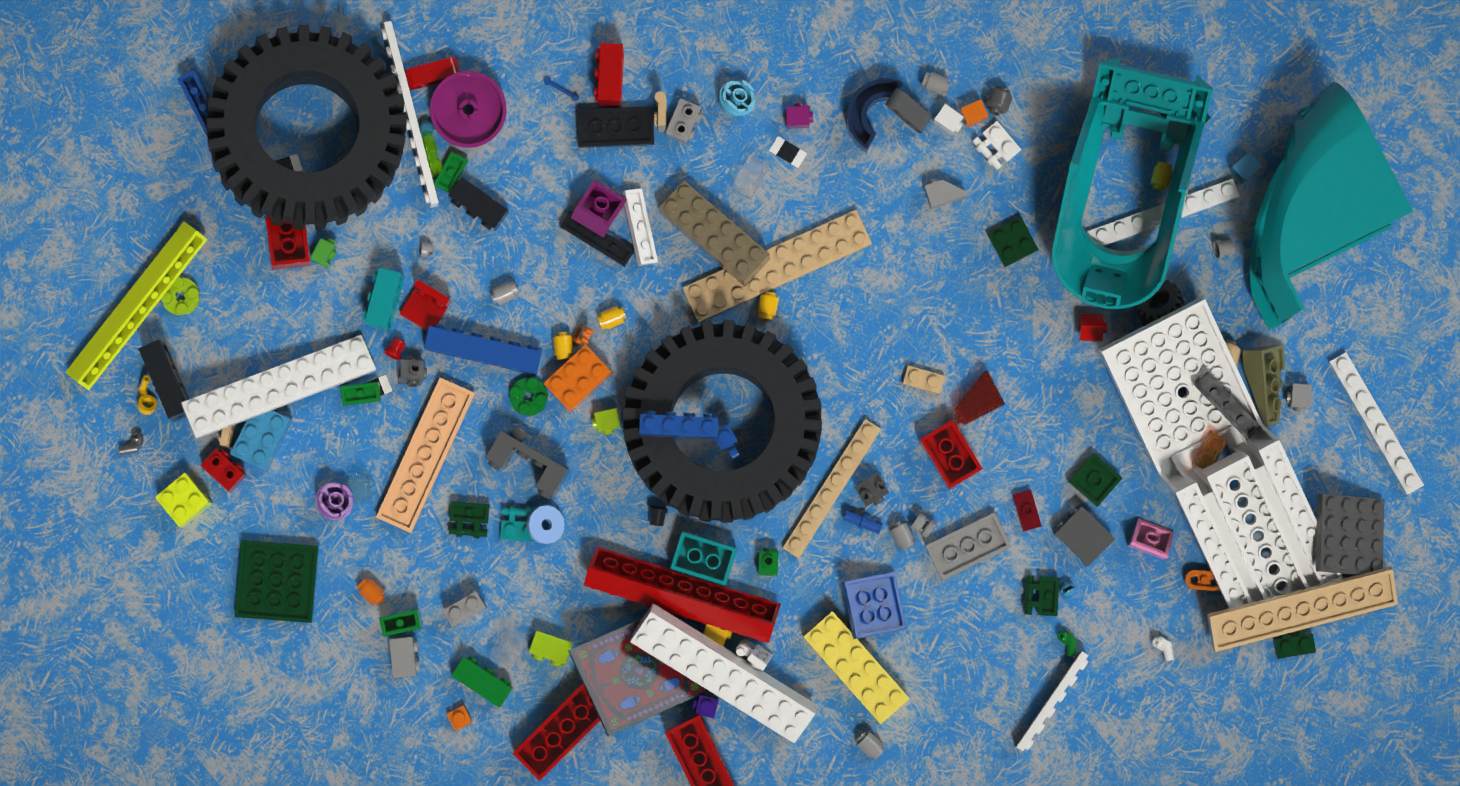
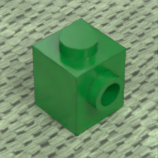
M763 548V551H759L758 575L778 576L779 552H775V548Z

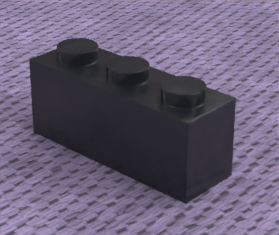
M463 177L460 178L448 195L451 199L450 203L457 208L462 206L467 210L465 213L472 219L476 217L482 221L481 225L488 230L492 228L496 231L509 214L508 209Z

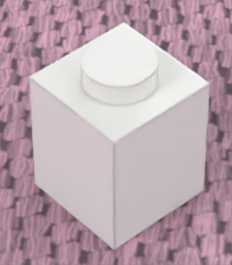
M945 104L935 117L933 123L953 135L955 131L958 133L963 127L964 123L962 120L964 116Z

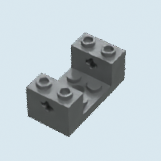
M501 431L485 457L488 460L487 464L498 471L500 468L505 470L517 450L516 454L521 458L534 460L533 464L542 470L546 467L535 487L538 489L537 493L544 498H555L570 473L568 469Z

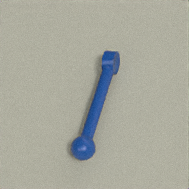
M549 77L544 79L545 85L553 86L570 96L573 101L579 99L578 94H572L558 86Z

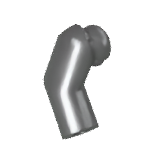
M134 433L128 445L118 447L119 454L126 455L138 452L144 442L143 436L140 433Z

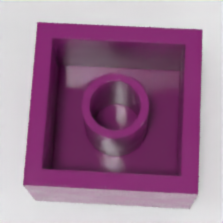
M594 180L576 206L571 218L604 238L620 214L626 199Z

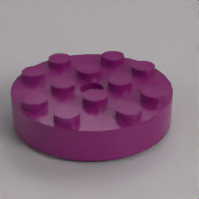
M462 71L445 78L434 90L429 106L430 119L436 132L448 143L462 148L478 147L491 141L502 129L507 112L505 97L500 87L488 76L474 71ZM465 104L473 107L471 115H466L463 112L462 108Z

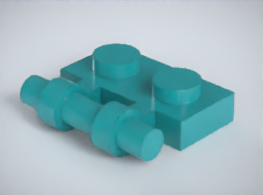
M502 507V515H509V521L501 520L500 540L536 542L530 537L526 525L529 514L534 510L533 507ZM516 516H527L526 522L515 521Z

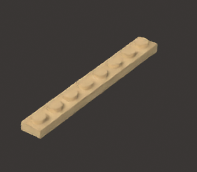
M866 419L863 421L783 547L784 550L798 559L800 558L881 431V428Z

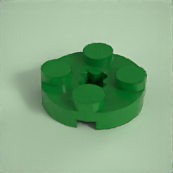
M535 378L520 379L510 390V403L519 414L535 416L541 413L547 404V389L542 382ZM526 392L534 394L532 402L523 399L526 396Z

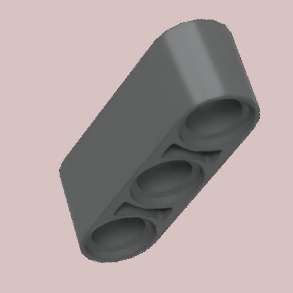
M895 88L885 104L908 126L919 133L924 131L932 118L910 96Z

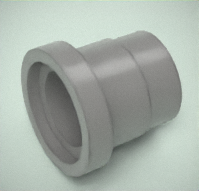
M1232 239L1213 241V252L1217 259L1235 253V245Z

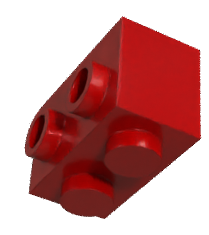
M215 449L200 466L228 492H232L246 477L243 473L245 469L238 462L233 464L229 460L231 456L226 451Z

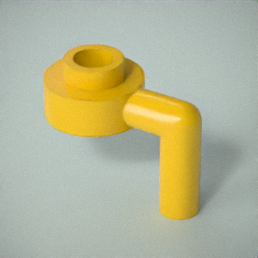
M148 375L143 376L138 388L141 397L137 402V409L144 415L153 414L157 407V400L147 393L146 388L150 382Z

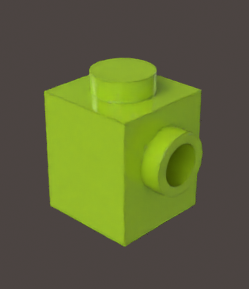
M617 408L594 413L595 418H591L593 428L598 429V432L603 433V435L613 434L614 430L621 428Z

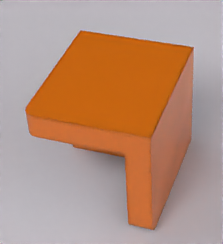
M981 99L961 108L962 115L966 121V128L988 120L989 116Z

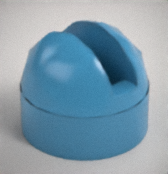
M423 120L420 123L421 135L428 136L435 133L431 121Z
M1066 581L1060 585L1059 591L1062 596L1070 597L1075 592V586L1073 583ZM1071 585L1072 589L1064 593L1063 589Z

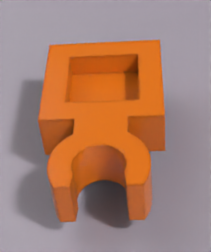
M580 324L572 337V341L578 345L588 344V340L594 332L588 326Z

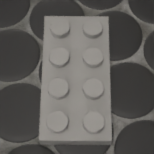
M994 512L925 547L941 580H944L1011 548V545Z

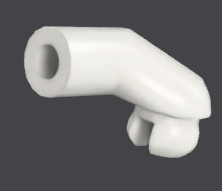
M1156 636L1152 640V645L1163 651L1165 661L1174 660L1171 642L1162 636Z

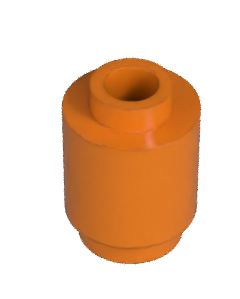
M368 577L357 587L359 594L372 606L375 604L377 606L380 605L386 598L384 596L386 592L373 579L370 580Z

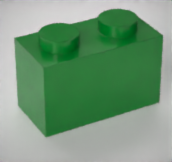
M419 610L379 617L383 637L423 629Z

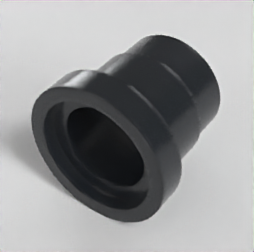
M649 506V524L664 526L665 515L668 513V509Z

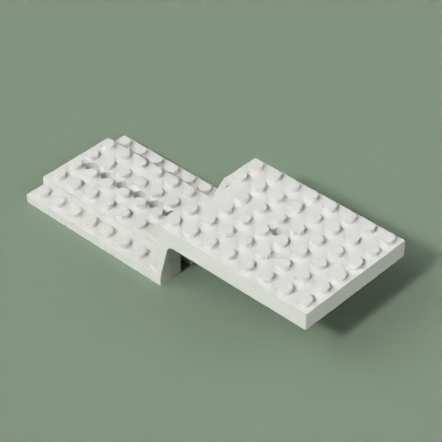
M1200 297L1098 349L1161 484L1176 495L1228 608L1343 579L1341 573L1316 572L1317 520L1280 440L1262 423L1204 298ZM1207 371L1261 426L1248 440L1194 386ZM1186 387V395L1179 397V388ZM1224 443H1227L1230 451L1233 453L1204 469L1199 468L1194 463L1195 458ZM1238 480V487L1234 490L1230 489V482ZM1246 497V504L1241 507L1238 506V499ZM1248 514L1254 515V520L1251 523L1245 522V517ZM1260 530L1262 537L1259 540H1254V532ZM1268 547L1270 549L1269 555L1262 557L1261 550ZM1272 564H1277V571L1274 574H1270L1269 567ZM1285 581V588L1280 591L1277 590V583Z

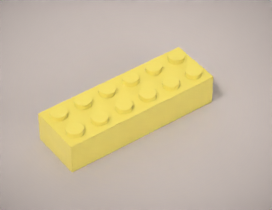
M833 611L803 637L879 724H882L910 699L858 639H853L851 631Z

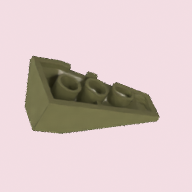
M1284 345L1253 347L1242 350L1244 371L1265 427L1278 424L1281 399L1278 395L1279 389L1283 388V381H1280L1281 370H1285Z

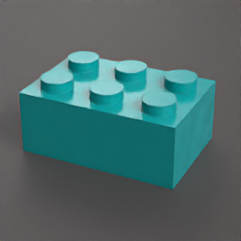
M380 267L378 272H374L372 279L374 288L369 291L367 298L369 307L368 309L365 308L362 318L368 328L391 333L405 279L402 273Z
M682 532L670 569L726 586L737 548Z

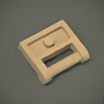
M659 91L655 94V104L658 112H654L655 127H658L659 132H666V95L664 92Z

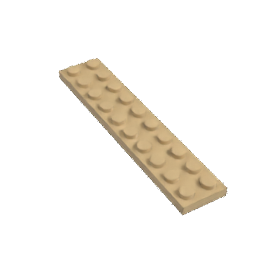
M854 210L767 249L766 251L770 254V260L745 287L723 269L683 287V290L698 323L758 297L764 294L765 291L769 292L872 245V242L857 210Z
M1391 567L1207 614L1213 650L1218 652L1398 605L1394 573Z

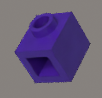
M700 695L699 699L695 698L693 709L696 710L695 714L714 719L719 700Z

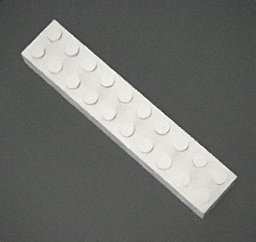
M654 603L632 634L631 643L793 743L797 741L816 713L817 704L762 670L755 669L746 660Z

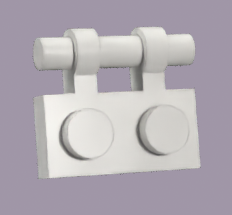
M998 121L982 133L986 138L984 142L979 137L972 141L977 147L976 150L979 153L981 152L987 158L988 164L990 166L993 165L996 170L1003 166L998 161L1001 157L1007 163L1022 150ZM990 144L997 151L995 155L987 148Z
M748 639L741 640L736 647L738 656H747L750 665L762 671L773 656V654L759 644L755 645Z

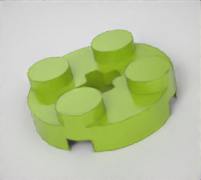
M178 277L161 298V301L170 313L177 316L188 315L194 312L200 303L199 289L190 279ZM182 291L185 292V300H179L178 302L176 294Z

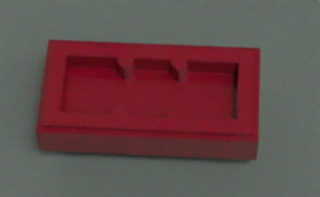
M1031 489L1013 494L1012 497L1023 532L1041 527V521Z

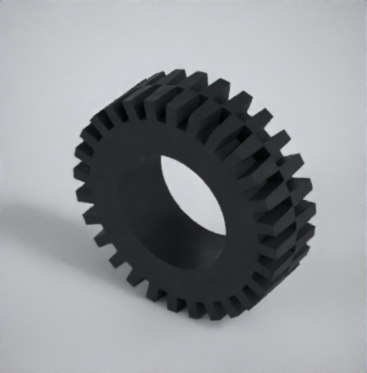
M299 25L297 32L288 33L286 26L277 28L275 37L268 39L266 33L256 37V43L251 48L245 44L238 50L237 59L235 61L229 59L224 65L223 76L221 78L217 77L213 85V96L209 97L208 148L209 152H211L215 172H219L222 185L227 191L231 189L234 193L235 201L239 205L247 204L251 207L254 216L261 219L263 215L271 218L273 225H279L280 227L283 222L292 223L294 230H302L308 224H315L316 230L325 229L327 223L336 221L338 226L346 223L348 216L353 213L357 217L366 211L367 205L370 202L375 204L381 198L384 188L391 185L396 169L399 168L406 138L407 115H404L405 102L403 95L398 94V82L394 74L388 75L386 73V63L380 56L377 59L371 57V49L364 42L357 47L352 44V35L342 32L340 38L332 36L330 27L321 26L320 32L315 33L310 32L309 25ZM309 84L324 87L342 98L351 109L356 120L358 136L350 152L334 166L317 172L294 171L275 162L259 143L255 124L260 110L274 94L290 86Z
M724 320L723 324H713L712 321H704L701 323V326L691 328L690 325L680 329V334L672 338L670 335L661 341V345L655 351L651 349L645 356V362L641 367H637L633 374L632 384L627 388L625 395L626 403L625 408H623V433L632 464L645 486L658 496L661 502L668 507L671 506L677 509L679 513L689 517L691 515L706 522L717 520L722 523H732L734 520H748L762 512L767 513L774 509L781 501L787 500L798 485L802 484L816 458L822 431V407L814 378L810 377L806 364L802 358L799 360L796 357L792 347L787 343L782 344L779 342L776 335L768 330L766 333L757 330L756 325L746 323L745 326L736 325L734 320ZM714 374H732L747 379L764 393L773 411L774 430L765 450L750 464L735 470L715 471L703 468L689 460L678 448L673 437L640 436V414H645V411H656V415H664V412H673L681 394L695 381Z

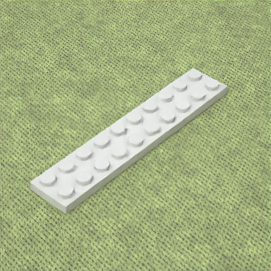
M362 335L181 402L194 437L198 439L376 371V368Z

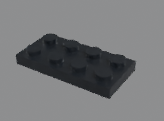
M653 106L577 109L578 148L655 145Z

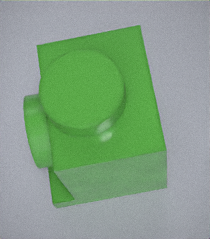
M320 238L310 259L330 269L329 261H333L337 254L335 250L337 242L326 238V240Z

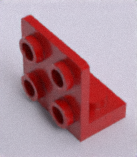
M417 279L413 285L415 289L402 308L400 315L428 331L429 326L433 327L434 324L440 322L452 301L447 296Z

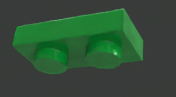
M451 151L434 186L450 193L469 161Z
M379 382L340 387L342 406L381 402Z

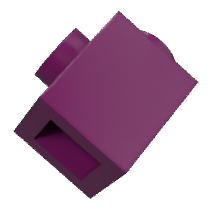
M796 103L792 107H786V129L809 128L810 123H813V111H809V106H805L804 103Z

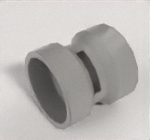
M920 512L911 529L919 531L921 536L927 539L936 522L928 520L926 515Z

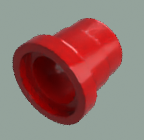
M394 337L388 347L384 348L383 353L394 360L400 361L406 344Z

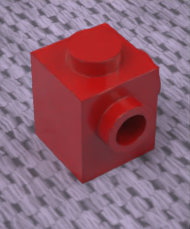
M1080 314L1079 340L1103 341V334H1107V322H1104L1103 314Z

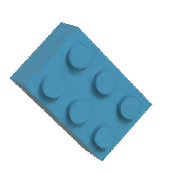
M273 410L248 419L230 454L268 472L293 421Z

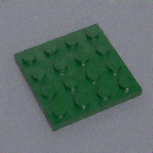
M241 540L235 617L312 623L319 546Z

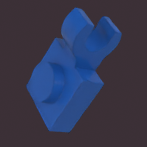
M728 424L718 430V440L715 441L720 450L727 449L734 460L740 457L734 446L738 440Z

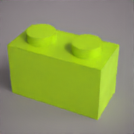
M536 631L529 653L533 654L532 658L543 661L546 658L551 660V665L561 668L562 664L567 665L570 656L568 651L572 649L574 643Z

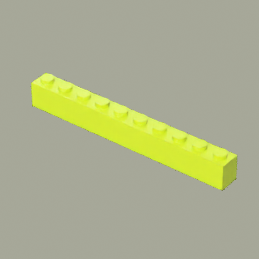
M184 221L65 373L87 390H90L208 239Z

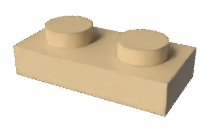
M908 365L903 385L939 395L945 376Z

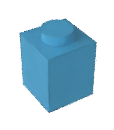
M1249 152L1230 171L1243 184L1262 167L1261 161L1255 154Z

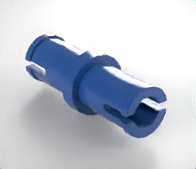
M849 509L846 510L843 521L857 525L859 529L864 528L878 535L883 526L882 522L880 523L868 518V515H860Z

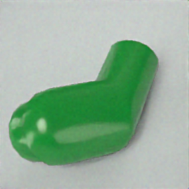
M1066 630L1060 631L1057 634V638L1067 646V656H1076V638Z

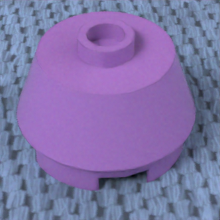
M336 482L327 483L316 494V506L324 517L339 520L351 512L353 496L350 489L344 484Z

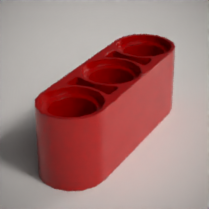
M450 57L404 71L409 90H416L441 83L448 76L460 72L457 57Z

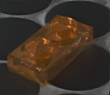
M1210 430L1192 464L1204 469L1216 463L1228 440Z

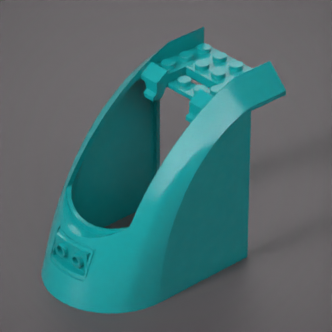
M1121 58L1101 61L1099 63L1093 96L1070 163L1052 248L1053 266L1065 288L1078 299L1090 305L1106 309L1129 308L1145 302L1159 290L1166 278L1213 87L1198 75H1196L1195 82L1120 65ZM1131 105L1167 114V117H1163L1158 113L1150 114L1140 109L1133 110L1129 108ZM1130 124L1163 132L1159 146L1161 150L1170 151L1174 144H1180L1156 241L1139 250L1117 251L1106 248L1093 240L1087 234L1081 222L1105 128H1110L1111 138L1122 140L1125 125Z
M1332 82L1311 101L1309 106L1304 107L1297 113L1298 117L1294 120L1289 130L1284 158L1269 183L1256 219L1250 253L1251 296L1269 330L1287 323L1305 309L1290 278L1393 228L1390 223L1413 212L1364 115L1351 95L1337 82Z

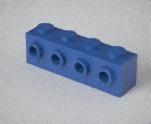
M645 411V414H640L639 434L640 436L718 440L719 418H715L714 414H703V417H695V413H684V416H676L675 412H664V415H656V411Z

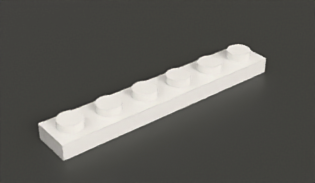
M1083 651L1078 654L1015 746L1022 752L1024 749L1029 750L1034 742L1032 740L1035 733L1040 734L1045 726L1043 724L1046 717L1050 719L1056 710L1054 705L1057 701L1061 703L1067 694L1065 689L1068 685L1072 686L1078 678L1076 673L1079 669L1083 670L1089 662L1086 659L1089 655Z

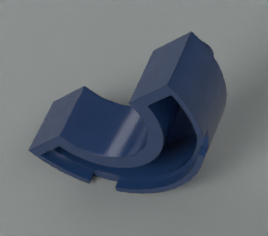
M880 78L861 86L851 98L846 118L847 128L853 142L862 151L867 153L876 137V132L870 128L867 122V111L878 102L888 101L895 88L901 90L903 82L890 78Z

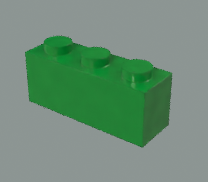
M463 657L451 676L501 708L513 690L510 687L511 682L503 677L499 680L494 676L496 672L488 667L481 668L478 666L479 661L473 657Z

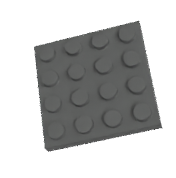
M1318 494L1316 572L1360 575L1383 569L1385 499Z

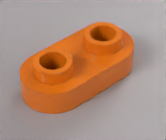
M1191 570L1185 575V584L1190 589L1220 590L1217 583L1215 585L1210 583V579L1214 578L1211 571ZM1192 576L1197 577L1196 583L1191 582Z

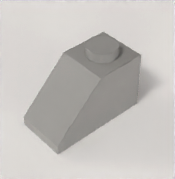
M937 178L927 181V185L924 186L931 210L968 197L967 191L945 180L938 181Z

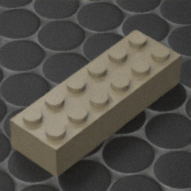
M683 181L658 208L660 214L744 287L770 260V254L686 181Z

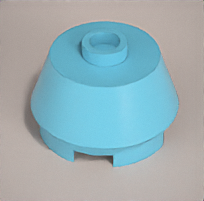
M731 80L725 83L719 94L721 110L730 117H738L750 113L756 102L753 87L744 80L741 82Z

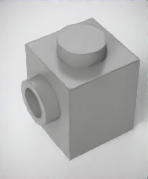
M1291 384L1290 392L1286 393V403H1289V408H1294V412H1305V409L1311 408L1312 385Z

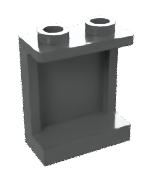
M1075 507L1068 514L1070 518L1065 523L1061 521L1054 528L1057 531L1054 536L1058 537L1088 567L1115 538L1083 507L1079 509Z

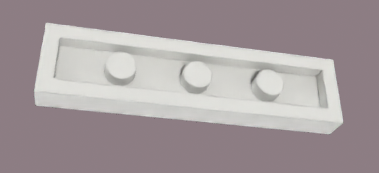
M642 188L625 190L622 192V196L626 199L624 205L638 266L655 264L658 262Z

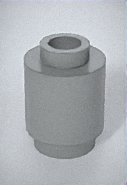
M926 72L921 86L925 87V90L942 96L943 92L947 93L951 83L948 82V77L935 72Z
M506 281L492 288L493 292L490 293L494 304L499 303V305L507 303L519 295L514 281Z
M900 521L891 526L892 530L889 532L901 551L915 545L913 541L915 538L907 523L903 524Z
M863 732L856 739L858 742L856 746L874 760L885 750L882 746L883 744L871 732Z

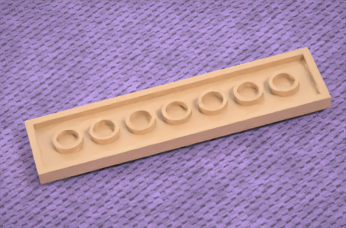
M439 378L376 518L412 533L475 396L474 392Z

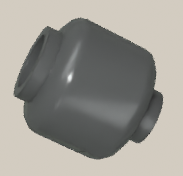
M1002 86L990 89L985 101V106L989 109L988 112L990 114L999 116V114L1007 113L1012 101L1010 91Z

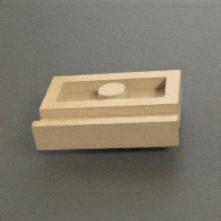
M235 425L220 431L219 442L221 446L226 448L232 447Z

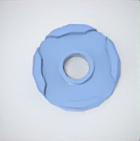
M548 505L532 510L526 524L530 537L537 543L542 544L554 543L563 534L565 526L564 518L560 511ZM544 519L549 522L547 530H544L541 525Z

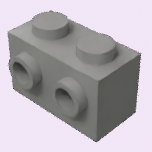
M680 98L666 130V137L687 145L688 141H692L696 133L693 130L695 124H700L703 117L701 107Z

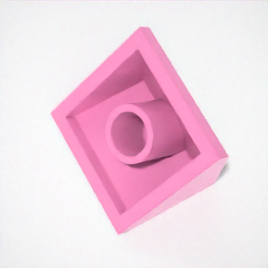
M1138 518L1128 546L1164 560L1168 557L1174 532Z

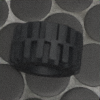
M1165 280L1151 298L1136 305L1135 309L1139 320L1145 326L1185 306V302L1179 287L1174 282L1171 283L1169 280ZM1159 303H1167L1161 308H1153Z

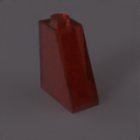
M988 370L983 372L954 409L955 413L953 416L958 424L961 423L963 427L1005 405Z

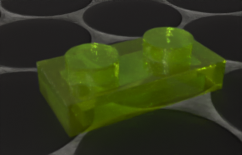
M431 136L423 137L422 141L431 175L436 177L440 174V170H442V164L440 159H437L435 153L437 152L435 140L432 141Z

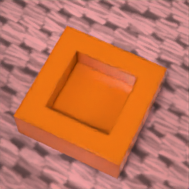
M464 705L446 714L455 731L472 723Z

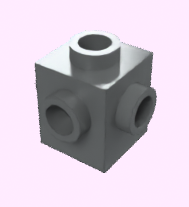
M416 358L401 359L398 365V384L407 385L408 387L420 386L427 377V368H424V361H419Z
M878 473L854 487L866 507L872 503L875 506L885 500L883 497L889 493Z

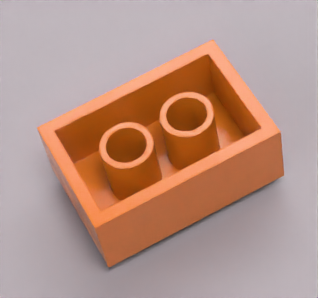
M585 344L543 384L572 413L612 375V372Z

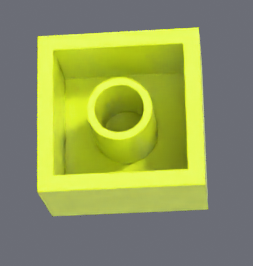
M187 473L182 474L155 497L181 528H184L212 504Z

